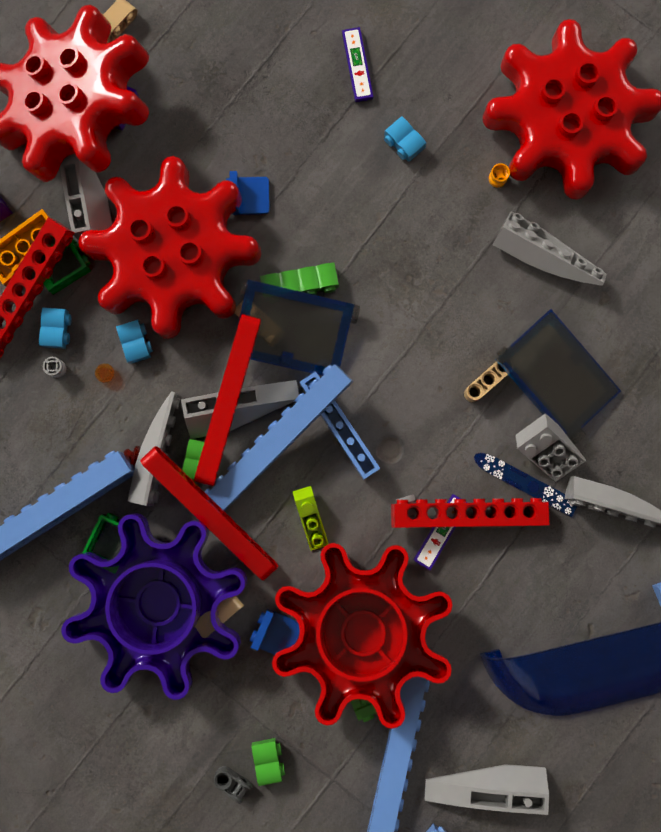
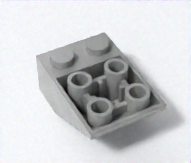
M546 413L516 434L517 449L555 482L586 462V459L561 427Z

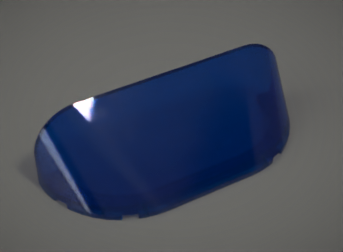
M661 622L517 657L502 658L499 649L480 653L483 665L498 689L514 703L535 713L552 716L571 715L661 692Z

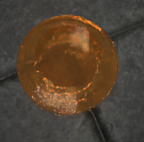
M105 363L100 364L95 370L96 378L103 383L111 381L115 374L113 367Z

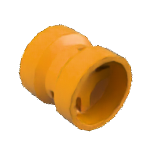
M503 163L496 164L488 177L489 183L496 188L504 186L510 175L509 167Z

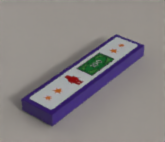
M360 27L342 30L355 102L372 100L373 92Z
M452 494L447 503H454V499L461 498ZM450 507L447 510V516L453 518L455 511ZM432 527L413 560L431 570L456 527Z

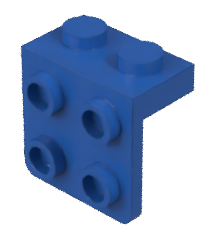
M230 171V178H226V180L232 181L237 185L242 197L240 207L238 208L237 206L236 211L232 215L268 214L270 211L269 179L267 177H239L237 171Z
M268 608L266 613H261L257 622L261 625L258 631H253L249 641L252 642V649L258 651L260 648L275 655L277 652L296 643L300 633L299 623Z

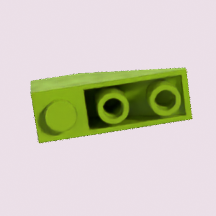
M311 486L293 491L296 507L310 550L325 547L329 543Z

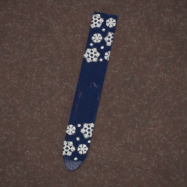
M485 453L474 455L476 464L485 472L534 498H542V502H549V506L570 517L573 516L577 506L569 504L570 500L564 499V493L492 455Z

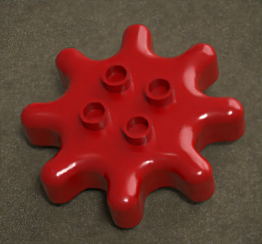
M92 5L81 7L72 26L60 34L44 19L39 17L31 18L25 26V34L29 42V48L25 56L16 64L0 63V91L8 96V104L0 113V145L7 150H14L27 143L22 157V164L26 171L43 182H49L54 179L62 161L72 154H75L83 164L94 172L106 170L111 162V155L106 144L110 131L119 124L139 126L149 116L148 106L134 92L127 90V83L130 77L147 65L149 60L148 52L135 37L127 34L107 43L111 33V23Z
M567 19L559 24L552 38V53L536 55L522 44H513L507 48L501 62V71L513 82L516 93L511 96L496 97L490 100L485 108L482 120L486 128L490 130H507L513 132L518 137L520 149L515 153L509 164L510 176L513 179L524 181L540 167H552L562 175L565 194L571 199L578 200L582 199L594 184L593 169L597 164H609L624 175H632L638 171L647 159V150L632 135L631 124L650 122L661 111V91L653 88H636L627 79L626 70L637 55V44L634 40L621 38L609 50L595 52L585 46L580 24L575 20Z
M175 156L167 157L162 161L159 182L150 190L137 191L121 177L108 179L104 189L106 196L117 209L116 219L105 230H88L83 232L78 240L81 251L93 260L109 261L113 266L112 278L98 293V303L109 313L116 315L124 312L135 302L148 303L152 311V328L157 334L166 339L174 338L179 334L182 314L191 305H205L218 318L225 319L231 317L235 313L236 302L224 287L225 275L234 266L255 265L262 255L256 239L246 235H235L227 230L228 218L236 211L237 206L238 208L240 207L242 202L237 185L232 181L224 180L206 193H196L189 189L190 176L187 167L179 157Z
M336 543L328 544L322 549L320 555L325 570V580L317 590L305 592L296 587L285 586L276 593L275 603L277 607L297 620L300 633L294 645L275 654L272 660V667L275 673L283 677L299 672H308L317 678L321 685V694L315 707V717L323 725H333L341 717L347 703L355 699H363L373 704L379 720L385 727L397 728L405 719V707L400 696V690L407 680L418 676L439 684L444 683L451 676L452 669L449 661L428 648L425 634L426 629L432 622L449 615L453 606L452 600L444 592L438 591L418 597L411 594L405 588L402 579L409 557L407 551L401 546L393 545L388 547L378 565L372 570L365 571L353 567L346 550L341 545Z

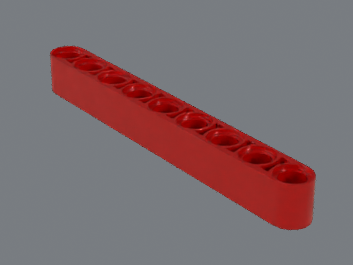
M245 314L241 315L194 482L212 487L215 484L261 323L259 318Z
M154 446L140 460L141 464L258 578L265 581L278 569L275 560L160 448Z

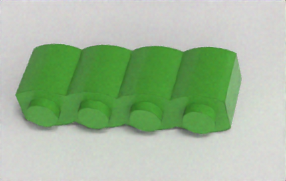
M326 263L260 276L264 300L269 301L270 304L280 302L282 298L294 300L299 298V295L306 294L307 297L317 295L319 291L331 293L336 291V288H339L335 263Z

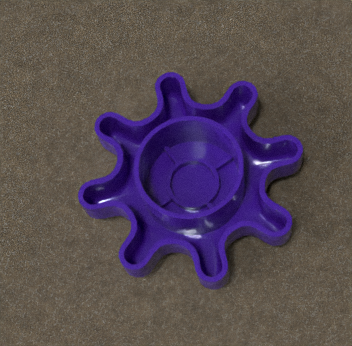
M138 513L126 515L118 524L121 549L114 559L107 560L94 553L85 552L73 557L70 561L69 572L72 577L89 588L91 603L87 611L78 613L63 623L61 628L62 636L69 643L96 640L106 648L108 662L101 674L100 681L103 689L107 692L117 693L130 682L136 671L150 670L158 675L165 695L170 699L178 700L185 697L192 687L193 679L189 661L194 654L205 651L225 660L234 657L239 650L241 640L238 633L220 621L218 609L221 601L237 596L244 590L247 585V576L239 568L214 571L205 565L201 552L208 539L209 529L199 520H192L184 524L172 542H161L153 537L148 521L143 515ZM119 566L116 574L101 568ZM211 611V623L215 631L208 637L202 638L195 626L204 613Z

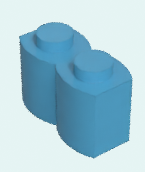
M402 116L385 130V142L390 147L393 146L398 150L397 154L402 160L406 159L410 162L426 148V141Z
M42 308L39 345L41 347L66 349V344L70 342V334L67 333L68 325H71L72 320L69 311L66 309Z
M139 320L116 326L127 363L132 364L151 358L150 353L153 352L150 341L146 342L145 334H147L144 323L141 324Z

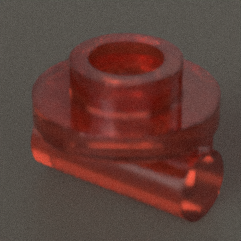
M136 446L133 451L130 449L124 451V455L131 458L132 465L136 464L140 446Z

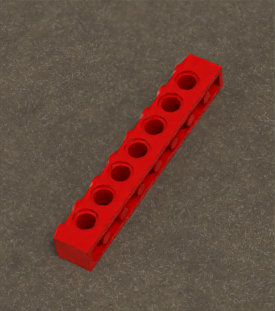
M47 218L0 296V358L4 354L6 345L12 341L15 330L23 323V317L26 312L32 308L35 297L43 290V283L52 275V269L55 264L61 260L64 249L72 242V236L75 232L52 218ZM55 238V244L51 246V241ZM45 254V261L42 263L41 258ZM33 271L36 274L34 279L31 277ZM25 287L26 292L22 295V289ZM15 303L16 309H15V311L13 312V311H12V306H13V304ZM5 320L6 326L3 328L2 323Z
M512 498L511 502H504V499H492V503H485V499H473V503H466V499H454V503H447V499H435V503H428V499H420L412 504H408V500H396L397 504H391L392 528L549 525V502H542V498H530V502H523V498ZM450 507L455 511L453 518L447 516V510ZM469 507L474 511V515L471 518L466 515ZM488 507H490L493 511V514L490 518H488L485 513ZM507 507H509L512 512L510 517H506L505 515V509ZM525 507H528L530 509V515L528 517L524 515ZM410 508H414L417 512L414 519L408 516ZM430 508H433L436 512L433 519L429 518L427 514Z

